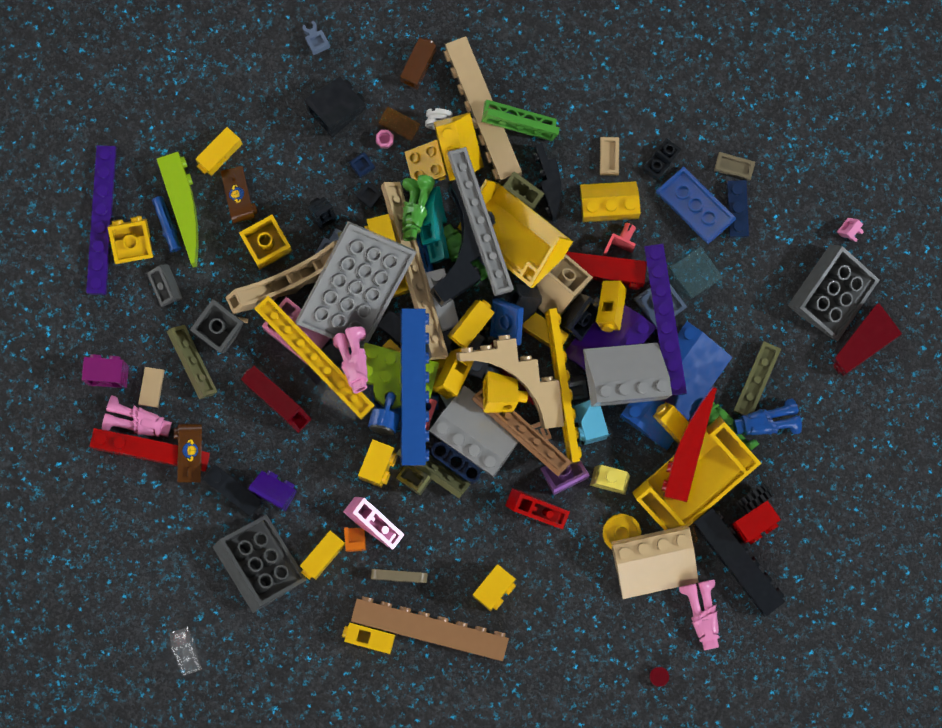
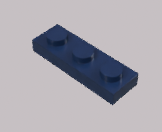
M727 181L728 210L736 217V220L729 226V238L749 237L747 181Z

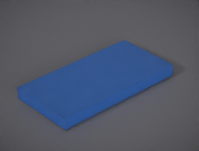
M684 166L656 190V193L707 244L713 241L736 220V217Z

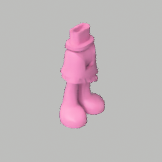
M363 327L347 328L345 334L338 333L333 338V345L340 350L343 358L341 368L345 373L349 386L352 387L353 393H359L367 389V356L365 355V350L360 348L359 344L366 337V329Z
M112 395L110 397L106 411L132 417L133 421L105 413L102 430L109 431L111 427L115 426L132 430L134 434L138 433V435L169 436L172 422L165 421L164 417H159L141 407L138 409L135 405L133 409L123 406L119 403L116 396Z
M715 579L698 583L704 611H701L696 584L679 587L680 593L687 595L693 612V617H691L692 624L697 636L701 638L699 641L702 642L704 650L718 648V638H720L718 635V611H715L716 605L712 604L711 590L715 587Z

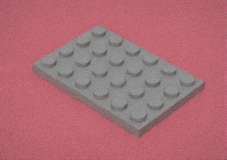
M348 221L295 321L296 324L332 339L338 333L345 334L347 328L363 327L366 329V337L363 341L359 342L360 348L363 349L365 342L368 343L417 252L410 247Z

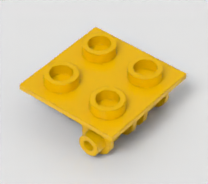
M438 140L404 152L412 179L417 180L420 175H428L434 178V180L438 179V181L446 179L445 176L447 174Z

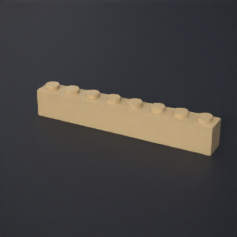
M465 36L445 44L446 51H443L447 62H451L452 68L450 70L454 79L457 78L459 82L457 85L460 95L465 96V108L467 112L471 111L474 129L478 128L480 133L478 135L481 146L485 145L487 150L485 156L488 163L492 162L494 179L499 180L500 184L507 182L513 172L522 176L521 168L505 129L482 122L484 102L486 99L493 100L467 37Z

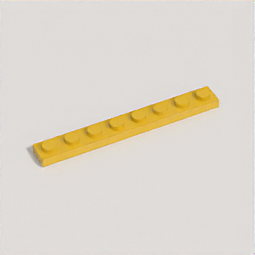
M269 296L254 308L361 420L375 407L362 392L353 393L345 374Z
M553 308L545 312L554 377L559 380L564 420L562 430L566 456L572 461L571 464L580 461L582 452L577 444L579 433L574 424L576 419L575 409L571 405L573 393L568 385L570 374L566 370L567 354L563 351L562 346L564 335L563 332H560L559 326L561 324L560 313H557V308Z

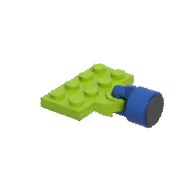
M365 342L363 349L367 356L366 365L368 371V381L366 383L373 385L374 399L380 404V409H372L368 427L370 430L380 434L394 435L397 432L400 416L394 413V410L401 407V352ZM429 360V364H426V372H429V383H426V391H429V400L439 362Z

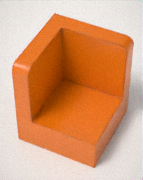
M345 527L346 552L366 551L365 530L362 528Z

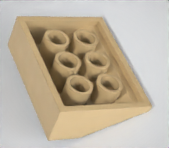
M687 525L611 542L622 599L699 583L690 528Z

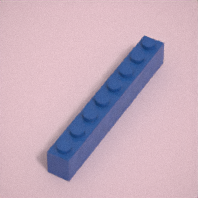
M401 309V465H426V461H429V450H426V442H429V430H426V422H429V411H426V403H429V391H426V383H429V372H426V364H429V352H426V344H429V333H426V325H429V313H426V309Z

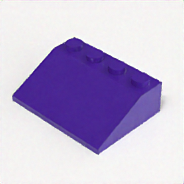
M624 304L620 330H613L612 332L602 331L595 321L582 341L575 338L565 352L570 361L586 372L583 349L645 344L656 330V326Z

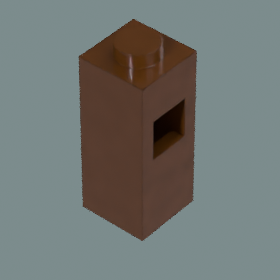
M419 37L400 76L401 83L418 90L437 51L436 45L432 40Z

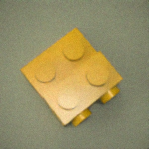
M142 216L131 217L129 222H123V219L111 221L112 225H109L107 228L115 264L153 258L147 218L142 219Z

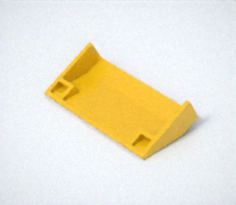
M485 179L480 190L487 211H491L495 217L496 223L493 228L506 267L530 288H533L564 258L573 241L505 189L500 183Z

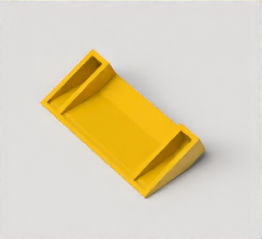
M719 416L706 428L687 502L665 497L664 491H661L664 479L668 480L669 472H666L669 461L632 493L635 499L664 530L685 525L689 527L755 470L761 462Z

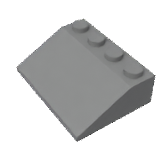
M658 343L583 349L591 407L666 400L672 396L670 377Z
M463 386L458 396L454 397L429 431L494 478L519 441L490 415L484 413L483 409L472 400L475 393L466 386Z

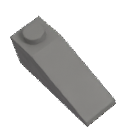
M444 268L426 272L430 291L434 285L446 276ZM432 295L441 330L453 329L458 323L453 300L440 307Z

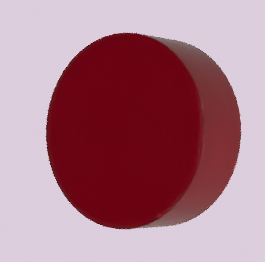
M663 667L652 669L649 674L650 682L657 687L666 685L669 681L668 671Z

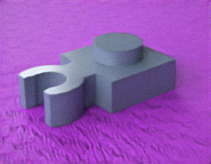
M312 21L313 28L307 29L303 25V31L307 35L305 40L312 54L315 55L329 49L330 44L323 31H317V25Z

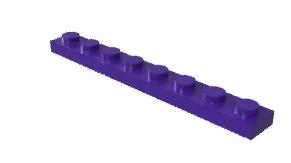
M96 146L86 293L89 295H107L110 237L107 227L111 225L116 146Z
M664 245L644 246L659 345L670 377L672 396L685 395L687 390Z

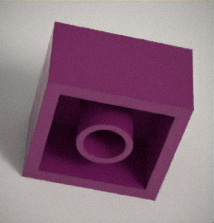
M91 354L90 357H84L82 381L88 386L127 388L129 365L124 360H121L119 356H109V359L101 358V355Z

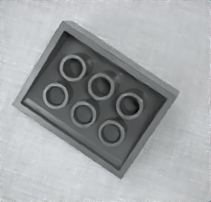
M830 244L788 306L800 317L835 341H838L879 282V279L843 246Z
M267 514L221 538L213 546V549L252 613L267 606L307 580L301 573V569Z

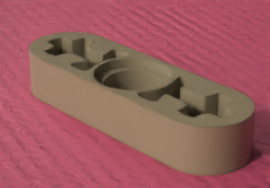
M371 569L372 580L427 583L428 573Z

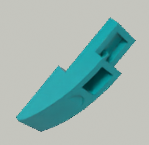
M440 186L434 187L425 205L427 216L420 228L422 245H427L430 264H436L449 259L443 224L447 223Z

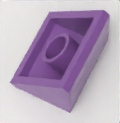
M581 460L570 464L559 476L547 466L540 468L553 495L589 478V473Z

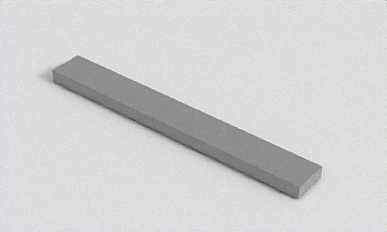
M467 148L448 151L447 155L494 296L512 292L514 288Z

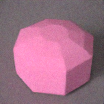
M381 129L376 134V144L380 148L388 149L393 145L394 136L389 130Z

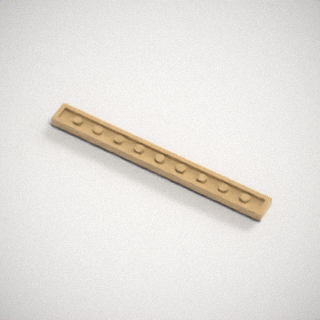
M384 182L381 185L396 242L410 247L417 252L405 276L414 309H426V313H429V325H426V333H429V344H426V352H429V360L445 359L448 357V352L432 294L430 293L417 240H403L402 218L405 197L401 183Z

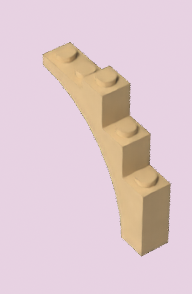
M333 241L312 257L290 269L262 281L234 289L226 296L232 313L236 314L252 310L267 296L275 301L278 297L294 294L305 285L315 283L337 241Z
M510 335L498 336V340H493L494 348H492V345L480 346V350H473V347L461 348V352H456L458 361L489 363L514 376L531 396L538 411L542 428L548 429L564 426L559 380L553 379V376L541 377L542 381H540L538 359H532L531 355L521 356L520 360H518L516 338H510Z

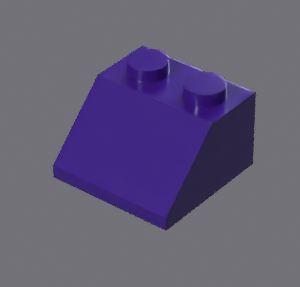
M269 470L267 473L261 471L248 489L253 494L286 512L297 493L294 489L295 485L287 480H284V482L277 479L278 475Z

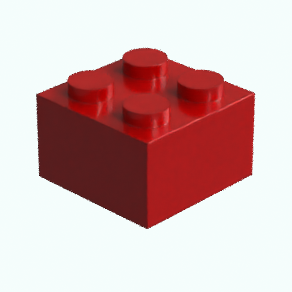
M767 500L734 522L731 527L744 544L749 542L751 545L762 538V532L765 531L768 534L777 528V522L781 519Z

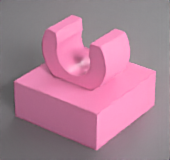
M847 218L837 233L841 237L857 242L855 235L856 233H864L861 229L863 224L858 219Z

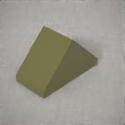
M516 172L512 173L503 186L532 209L535 208L544 195L541 190Z
M405 465L396 477L397 480L418 495H421L431 482L429 475L412 465Z

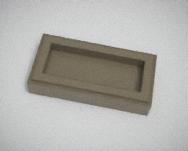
M719 152L714 171L750 181L755 161Z

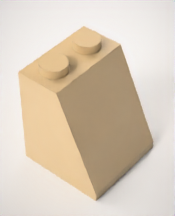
M565 254L564 258L535 285L542 296V302L538 309L545 314L548 309L557 308V313H560V316H562L593 277Z

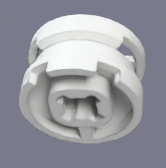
M436 108L434 111L428 109L426 111L428 119L425 121V126L435 130L433 122L450 118L453 113L440 108Z

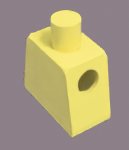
M598 465L594 468L590 486L626 495L630 475L623 470Z

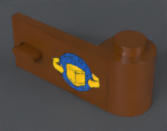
M243 166L222 170L221 176L232 223L254 219L258 211L256 204L251 203Z
M178 424V427H174V439H177L178 442L177 482L201 483L202 424Z

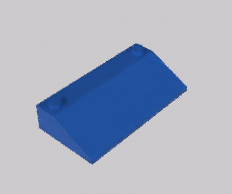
M688 321L678 333L687 394L671 396L666 400L629 403L620 416L622 420L665 450L669 449L674 439L653 417L657 408L665 402L674 405L688 421L732 359V356Z

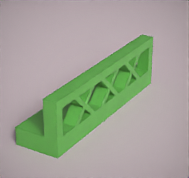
M487 99L484 102L482 122L549 141H553L559 134L560 127H556L557 119Z

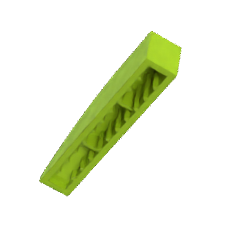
M179 152L157 158V162L190 263L194 268L197 267L199 245L196 206L190 186L193 184L190 173L186 174L185 168L188 166L185 157H181Z

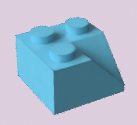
M590 400L574 406L576 413L574 423L578 422L579 441H583L584 445L607 439L609 433L601 406L591 407Z

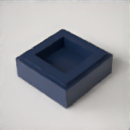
M365 152L349 162L359 178L375 169L374 164Z

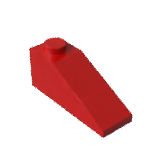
M512 488L505 504L506 507L514 512L562 530L570 513L568 510Z

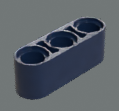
M437 442L433 445L432 455L440 463L469 483H476L480 479L481 471L477 465L444 442ZM438 447H443L446 449V453L443 456H437L435 450ZM459 458L462 461L461 466L453 467L451 465L452 459ZM468 470H476L478 473L477 477L474 479L468 478L466 475Z

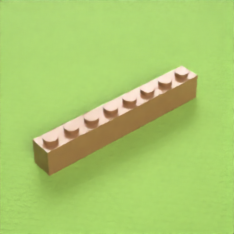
M362 596L361 600H356L351 618L353 623L503 662L509 638L505 637L506 633L494 631V634L487 633L486 628L475 626V629L468 628L467 623L456 621V624L449 623L448 618L441 616L433 619L429 617V613L419 611L418 614L410 613V608L402 606L399 609L391 608V603L381 601L380 604L373 603L372 598Z

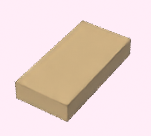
M600 137V175H619V137Z
M145 367L138 405L158 408L165 370Z

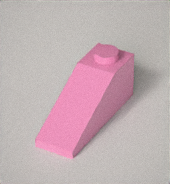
M354 497L343 511L358 526L391 550L396 547L404 536L396 526L365 498Z

